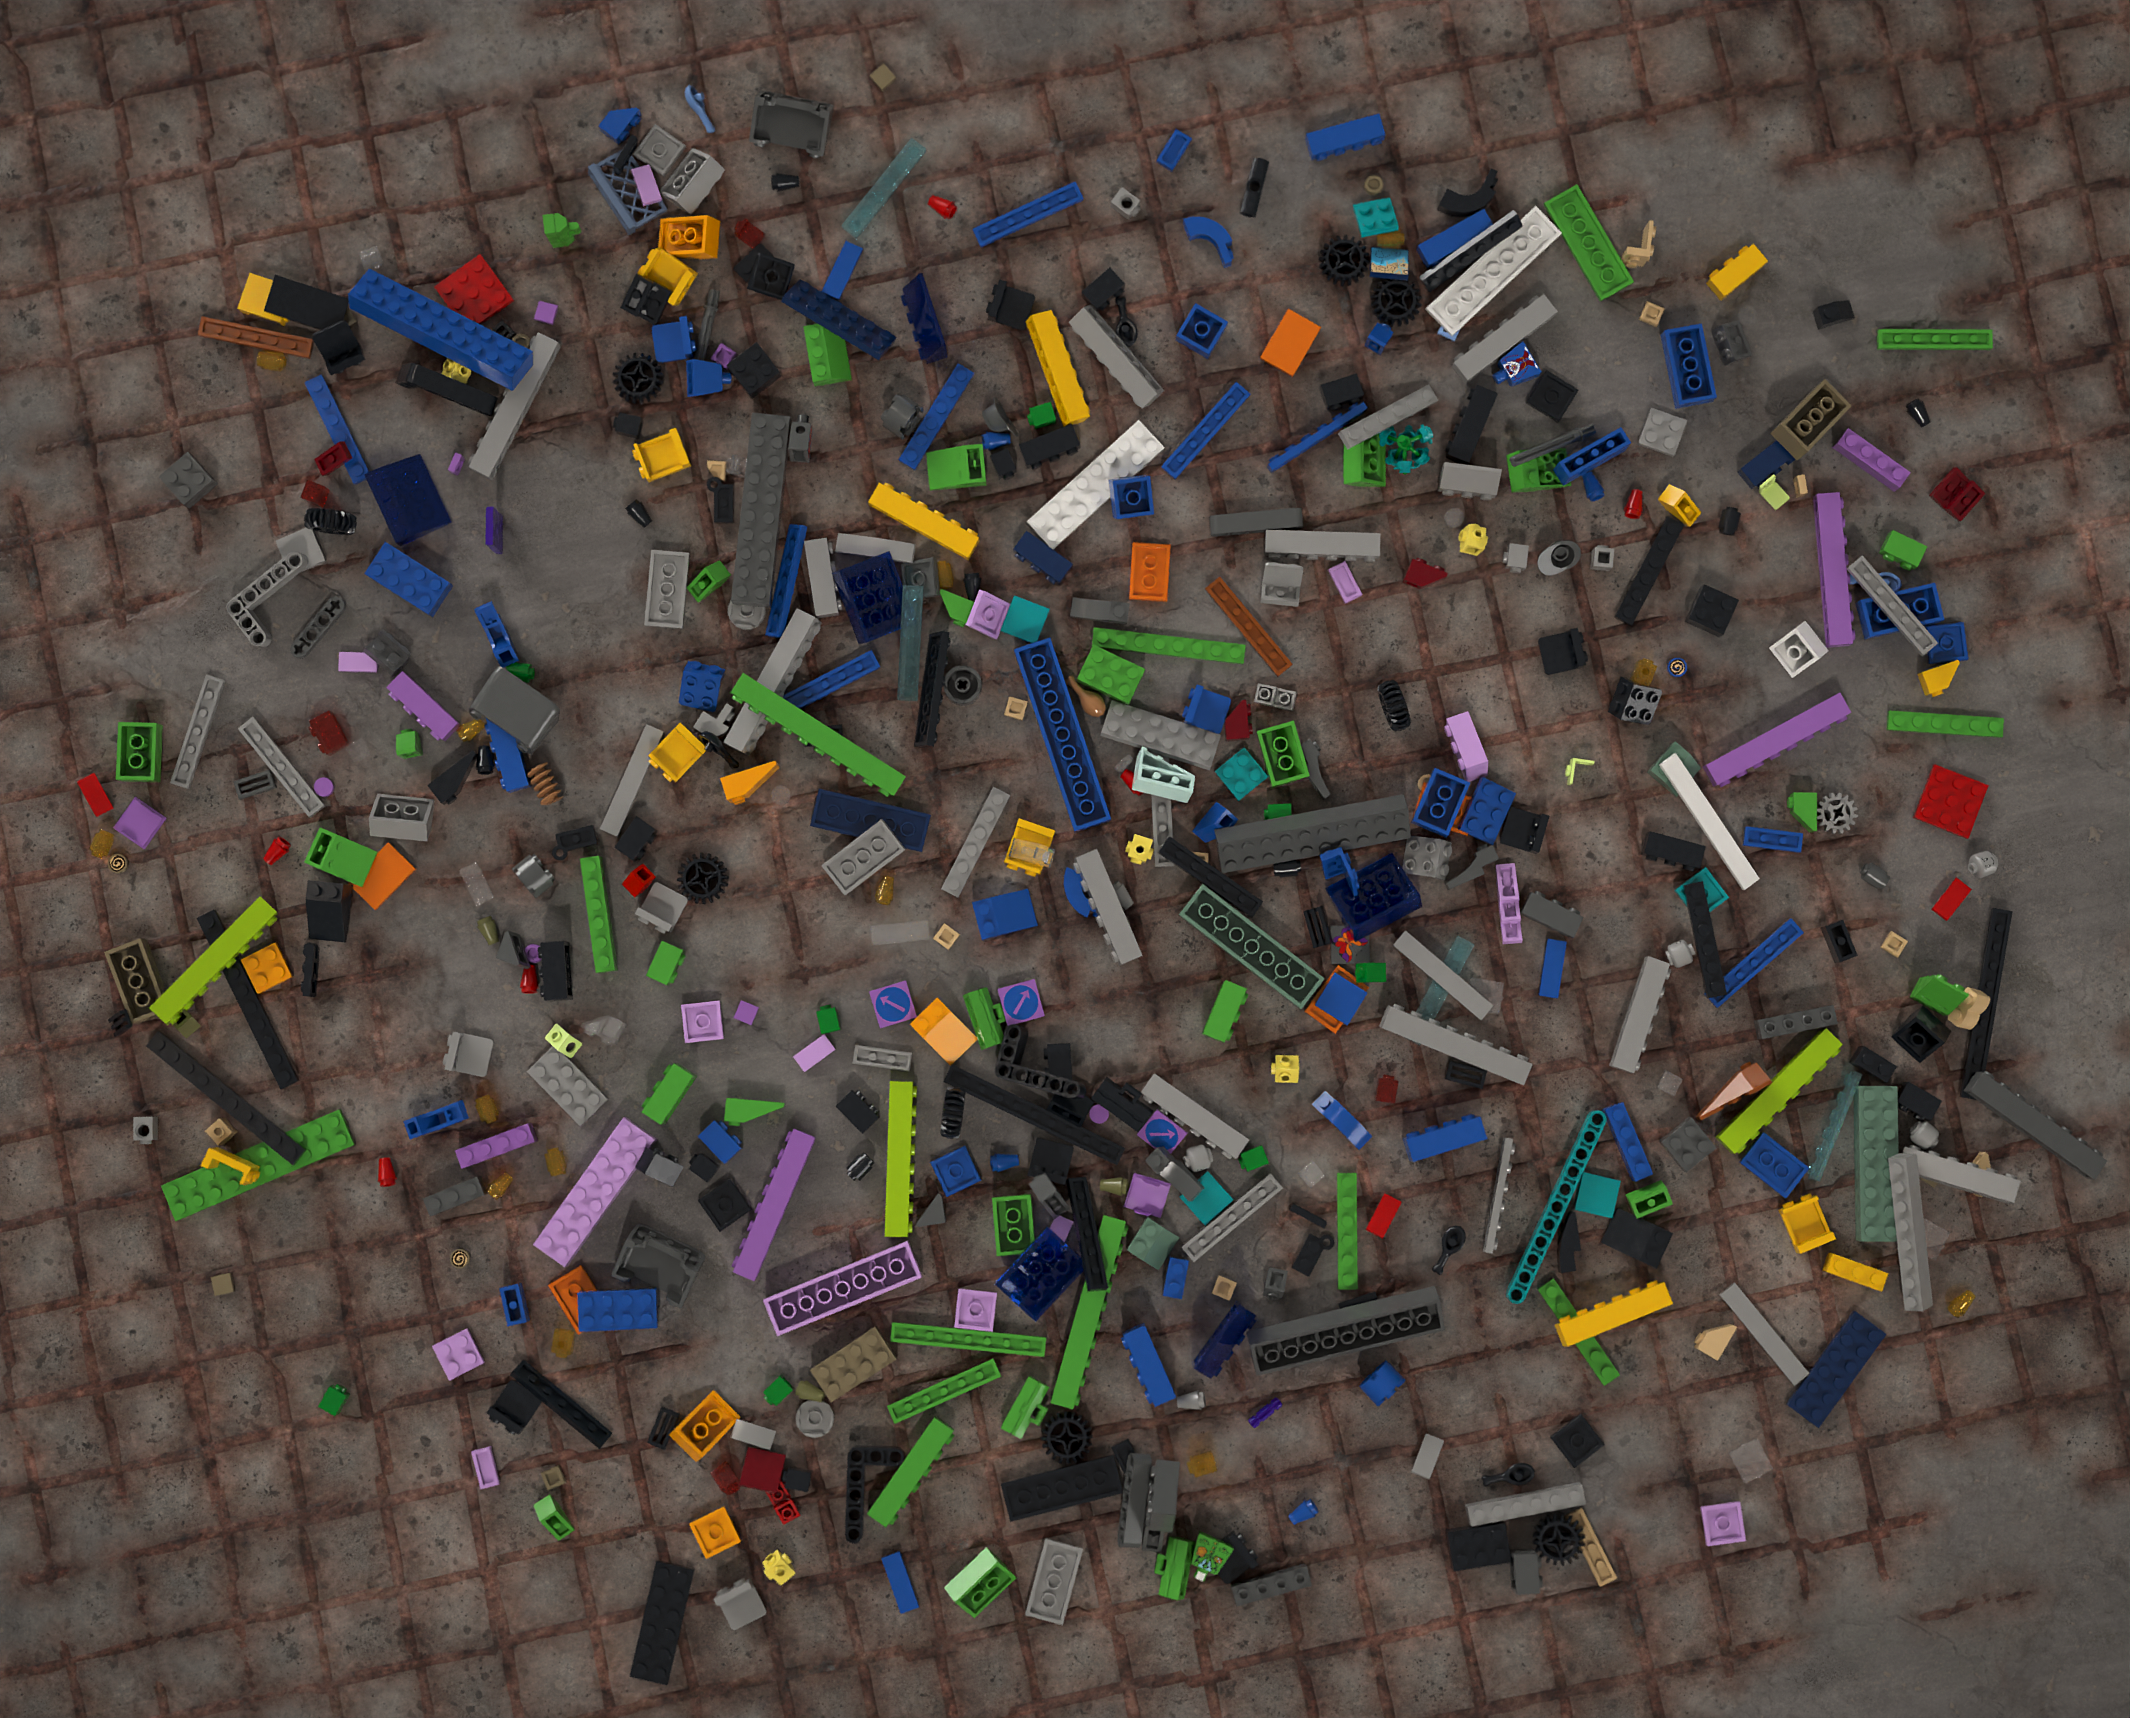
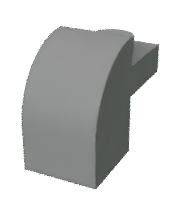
M726 703L717 719L703 711L693 728L700 733L708 731L715 734L718 738L723 737L730 731V728L725 724L732 721L735 716V709Z

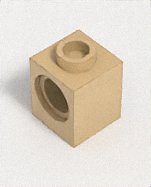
M219 1118L205 1132L217 1145H224L238 1131L226 1118Z

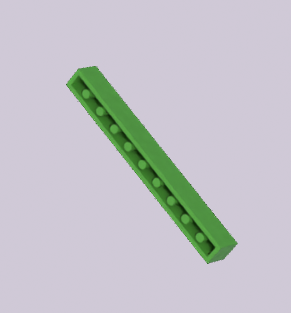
M744 673L741 674L730 692L733 695V700L740 704L745 702L749 705L748 709L757 715L759 712L764 714L766 721L773 725L775 722L782 726L781 730L788 735H791V733L797 735L799 742L806 746L808 743L814 746L813 750L822 756L824 753L830 756L832 763L840 766V764L847 767L845 771L853 776L860 775L863 777L862 782L870 787L874 784L879 788L878 792L886 797L889 795L894 796L906 777Z
M1103 1214L1098 1238L1108 1289L1088 1292L1086 1280L1084 1282L1053 1391L1052 1404L1073 1409L1074 1405L1078 1406L1081 1394H1078V1390L1085 1383L1084 1369L1085 1367L1089 1368L1092 1358L1088 1356L1089 1351L1095 1347L1097 1338H1094L1095 1330L1099 1331L1102 1319H1099L1100 1312H1105L1107 1301L1104 1298L1106 1292L1110 1293L1113 1283L1109 1280L1111 1274L1116 1273L1118 1263H1115L1116 1255H1121L1123 1244H1120L1122 1236L1126 1237L1128 1226L1125 1225V1220Z

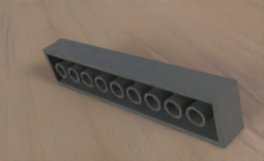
M752 413L731 596L732 603L736 605L771 608L792 424L790 416Z
M1403 794L1214 830L1218 860L1222 873L1318 856L1327 850H1334L1339 847L1344 851L1411 838L1408 806Z
M1435 1286L1246 1331L1253 1365L1258 1376L1444 1331L1445 1325L1440 1299Z

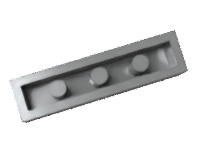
M827 538L804 541L816 618L838 616L839 610H842L841 599H837L836 591H839L838 580H834L833 573L836 572L835 561H831L830 554H833L832 542L828 543Z

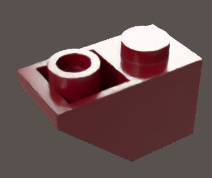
M1421 558L1412 559L1403 583L1417 589H1422L1444 580L1448 573L1444 572L1445 569L1440 566L1434 565L1432 567L1427 565V561Z
M1242 700L1224 722L1226 742L1249 740L1250 735L1253 734L1252 723H1248V716H1251L1250 704L1246 703V700Z

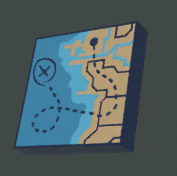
M1371 247L1370 277L1408 280L1409 250Z

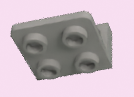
M1277 562L1266 563L1260 603L1298 607L1303 567L1295 564H1279Z
M1411 836L1406 842L1402 872L1446 880L1449 872V857L1452 854V843L1442 839Z
M655 882L641 908L638 907L635 912L639 916L637 920L647 925L649 922L655 924L654 929L664 934L666 931L671 933L688 903V899L672 889Z
M453 1032L448 1037L447 1046H449L448 1054L444 1055L443 1059L445 1070L485 1077L494 1041L470 1034Z
M743 1578L735 1582L734 1587L730 1589L725 1587L717 1591V1595L713 1599L716 1606L720 1605L732 1630L745 1626L764 1616L767 1612L751 1578L746 1581Z

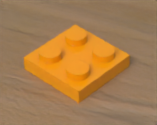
M276 942L241 959L257 994H261L294 977Z
M725 1506L689 1523L706 1559L742 1541Z

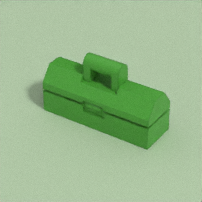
M558 213L543 215L544 233L553 248L569 246L575 240V235L580 234L582 231L577 222L569 223L564 216Z
M987 987L963 995L981 1050L1001 1044L1004 1035L1000 1023L1006 1021L1002 1004L993 1005ZM993 1009L996 1010L999 1020H996Z
M1029 1375L1006 1416L1001 1429L1022 1439L1030 1422L1040 1426L1048 1411V1408L1041 1405V1402L1049 1386ZM1035 1407L1039 1408L1036 1417L1032 1418L1031 1414Z
M1169 1536L1166 1555L1157 1554L1154 1573L1162 1575L1158 1595L1175 1600L1185 1599L1195 1541ZM1164 1560H1167V1562H1166V1567H1165V1571H1164V1570H1163Z

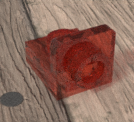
M746 218L743 221L740 220L734 228L736 238L752 249L765 236L764 232L749 223V220Z
M726 1461L710 1473L721 1491L725 1494H734L740 1489V1479Z

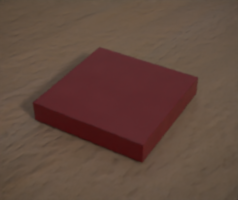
M748 1447L739 1486L777 1494L786 1455Z

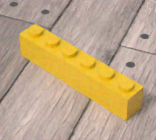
M1052 310L1033 314L1025 322L1063 427L1084 422L1090 417L1089 406L1084 401L1083 390L1077 381V373L1071 365L1070 354L1066 351L1064 345V337L1059 332L1057 326V318L1053 315Z
M886 482L884 485L881 483L877 485L868 501L869 506L969 561L980 541L975 531L969 528L966 531L960 527L961 524L957 521L944 519L945 515L939 511L934 510L932 512L928 510L926 504L910 500L911 496L904 492L899 494L894 491L895 488Z
M1657 1280L1649 1282L1644 1289L1640 1290V1287L1630 1290L1629 1295L1623 1297L1620 1294L1612 1297V1302L1605 1304V1301L1595 1304L1592 1310L1588 1311L1585 1308L1577 1311V1316L1570 1318V1315L1560 1318L1559 1323L1555 1324V1328L1562 1346H1571L1672 1305L1673 1302L1665 1282L1658 1283Z

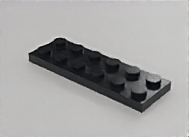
M940 631L929 634L914 747H933L937 741L936 726L940 721V714L938 712L943 700L941 690L945 684L944 669L948 663L946 654L951 642L949 632Z
M1114 1454L1001 1483L1010 1522L1123 1493Z
M656 1561L630 1677L668 1685L695 1569Z

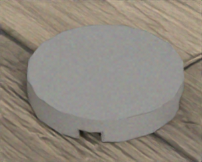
M731 600L728 605V616L731 622L743 630H751L758 627L766 615L765 607L736 605Z
M811 1400L805 1401L797 1410L795 1417L798 1429L805 1436L811 1438L822 1437L827 1434L832 1428L835 1419L831 1406L824 1400L822 1403Z

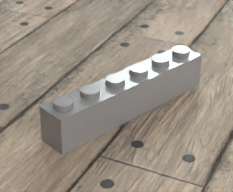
M1544 294L1540 297L1538 295L1533 297L1528 302L1529 306L1525 309L1520 307L1513 313L1515 316L1512 319L1506 318L1499 324L1500 328L1496 331L1490 330L1483 336L1485 338L1480 343L1478 341L1474 342L1466 354L1461 352L1453 359L1455 362L1452 368L1465 384L1556 316L1558 311Z
M1092 305L1083 307L1069 321L1073 331L1083 338L1085 345L1094 351L1097 359L1105 364L1109 369V373L1114 378H1117L1121 383L1122 389L1133 397V401L1137 406L1142 409L1149 406L1164 392V389Z
M1266 530L1264 555L1270 559L1288 556L1287 559L1293 560L1299 559V557H1307V560H1318V557H1326L1328 561H1335L1337 558H1345V561H1356V558H1363L1365 562H1374L1375 559L1380 557L1381 533Z
M1095 849L1074 859L1075 863H1073L1076 874L1080 873L1083 880L1080 881L1082 889L1089 894V905L1092 910L1095 909L1098 915L1095 918L1098 926L1104 929L1105 934L1103 937L1106 944L1110 945L1113 950L1111 956L1114 963L1118 962L1120 966L1143 956L1098 850Z
M1649 956L1644 958L1609 1066L1628 1073H1634L1635 1070H1639L1641 1064L1639 1057L1641 1052L1644 1053L1647 1042L1645 1039L1647 1034H1650L1652 1031L1653 1023L1651 1021L1653 1016H1656L1658 1013L1659 1005L1657 1003L1659 997L1662 998L1665 992L1663 984L1665 979L1668 980L1671 973L1670 963Z
M1156 1074L1152 1075L1141 1091L1144 1094L1142 1098L1150 1104L1154 1101L1159 1105L1158 1110L1166 1115L1168 1113L1174 1115V1121L1181 1126L1187 1124L1191 1127V1133L1197 1137L1202 1135L1207 1138L1205 1142L1214 1149L1216 1146L1223 1150L1221 1154L1230 1160L1232 1157L1237 1159L1249 1141L1245 1136Z
M1910 1145L1909 1148L1904 1147L1903 1153L1917 1154L1920 1178L2014 1205L2021 1182L2017 1180V1176L2012 1174L2003 1176L1998 1174L1997 1170L1991 1168L1983 1170L1978 1168L1979 1165L1967 1162V1165L1959 1163V1159L1950 1156L1947 1159L1942 1158L1939 1153L1934 1151L1925 1153L1917 1146Z
M1576 1482L1465 1504L1468 1523L1472 1527L1584 1505L1586 1501L1582 1484Z

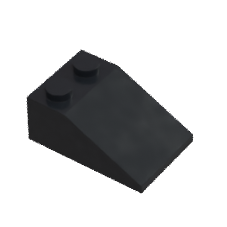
M308 880L306 910L309 939L346 943L353 885Z
M1616 1208L1613 1219L1611 1218L1601 1243L1657 1269L1673 1233Z

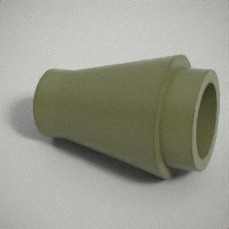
M490 915L478 920L477 928L486 939L488 945L499 942L495 919H492Z
M1118 1177L1100 1180V1191L1120 1196L1123 1194L1127 1195L1128 1179Z
M801 1380L795 1392L799 1399L822 1403L825 1398L824 1391L807 1380L805 1382Z

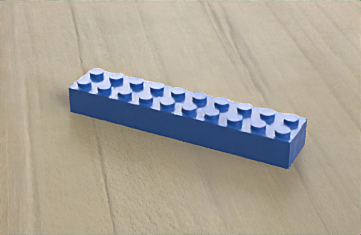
M371 269L367 270L348 293L350 309L512 391L533 366L532 350Z
M1051 638L1014 649L1074 833L1111 821Z

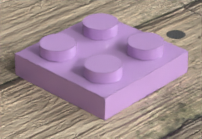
M979 590L966 626L990 638L997 639L1011 604L986 591Z
M720 1001L681 1005L685 1043L724 1039Z
M959 1288L954 1328L993 1332L997 1293Z
M468 1328L432 1346L449 1381L485 1363Z
M1739 1501L1700 1506L1706 1546L1746 1541Z

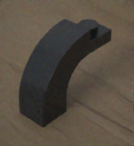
M1491 168L1482 187L1474 194L1461 195L1447 188L1437 210L1454 217H1467L1483 210L1489 205L1496 193L1492 189H1494L1498 178L1495 177L1498 171Z

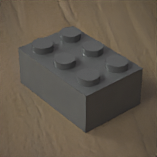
M1157 1459L1156 1465L1151 1467L1150 1488L1147 1500L1148 1510L1146 1513V1522L1149 1523V1530L1172 1533L1176 1515L1180 1462Z

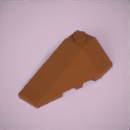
M1748 1061L1740 1066L1741 1070L1737 1071L1696 1116L1697 1120H1703L1724 1109L1726 1104L1731 1105L1738 1102L1742 1095H1751L1772 1083L1771 1079L1757 1062L1751 1063Z

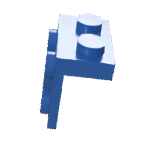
M687 316L679 317L680 322L652 326L654 350L658 363L694 358L696 343L691 338V333H694L692 321H689Z
M688 661L683 670L679 704L714 712L717 708L720 684L725 676L726 669L716 665H704L698 661Z
M1197 684L1195 689L1191 688L1188 697L1191 700L1190 706H1185L1182 714V717L1185 718L1184 723L1220 734L1231 699L1205 690L1203 686Z
M1339 847L1334 850H1327L1319 855L1325 879L1327 880L1344 873L1353 896H1357V889H1359L1358 877L1355 869H1352L1350 866L1351 861L1348 853H1343L1342 848Z

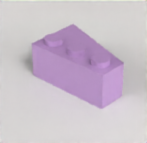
M1469 712L1446 718L1444 730L1447 737L1451 738V748L1453 753H1456L1457 762L1460 770H1462L1465 781L1471 782L1488 776V759Z

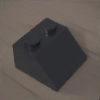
M1922 1005L1907 1018L1891 1037L1915 1060L1921 1063L1946 1042L1951 1030Z

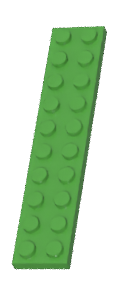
M341 1109L285 1132L306 1149V1152L295 1165L290 1164L264 1142L236 1153L235 1155L260 1166V1176L252 1184H240L244 1173L220 1162L217 1168L207 1169L203 1167L161 1185L175 1221H179L354 1146L355 1142Z

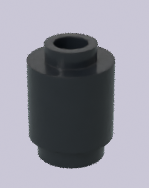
M1727 507L1726 510H1722L1718 527L1720 528L1719 533L1730 536L1735 535L1741 513L1738 512L1737 508Z
M1300 860L1273 864L1274 875L1280 878L1298 876V872H1301Z
M863 1152L846 1167L848 1170L846 1174L854 1181L856 1179L861 1181L873 1168L872 1165L875 1162Z

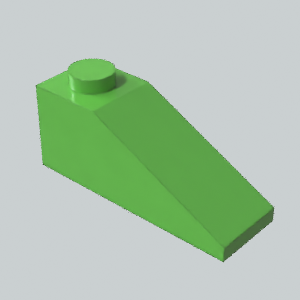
M726 1098L724 1121H729V1125L740 1126V1122L745 1123L785 1107L786 1103Z

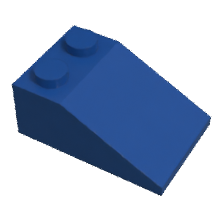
M1028 889L972 902L982 941L1038 926Z

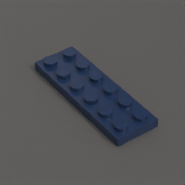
M801 279L782 298V303L877 360L887 352L897 338L889 331L882 329L874 324V322L867 320L856 311H852L842 305L841 302L832 299L824 292L817 290Z
M819 789L810 826L859 837L883 819L906 849L923 852L931 815Z
M1853 1311L1786 1405L1819 1428L1887 1334L1859 1313Z

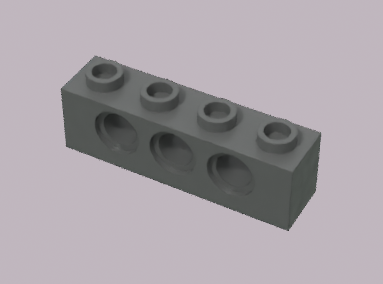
M1834 1005L1754 1020L1757 1039L1838 1024Z
M1305 1563L1231 1584L1236 1606L1312 1586Z

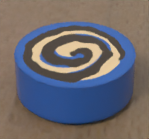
M1674 658L1669 661L1667 671L1672 677H1681L1687 671V664L1681 658Z

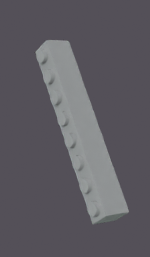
M539 332L536 336L532 337L529 343L530 350L533 351V366L513 391L508 388L505 389L502 403H499L495 408L494 413L496 415L493 420L488 422L486 426L487 432L484 437L479 439L478 449L475 454L471 455L468 462L470 464L469 468L472 471L490 480H493L561 348L559 342Z
M797 608L757 682L783 698L787 686L793 680L794 673L802 664L805 653L811 648L812 640L819 633L822 622ZM745 703L723 743L750 756L756 748L759 737L765 732L768 721L764 719L766 717L760 712L758 715L748 709L749 705Z
M1395 1003L1393 1007L1387 1006L1379 1025L1381 1028L1521 1085L1525 1084L1533 1065L1528 1062V1057L1518 1054L1517 1057L1510 1054V1050L1501 1046L1499 1050L1493 1048V1043L1489 1041H1476V1036L1466 1032L1464 1035L1457 1033L1458 1029L1449 1025L1446 1028L1439 1026L1440 1022L1429 1018V1021L1422 1019V1014L1412 1011L1411 1014L1404 1011V1007Z
M1898 1153L1888 1158L1904 1308L1905 1311H1924L1933 1306L1917 1154Z

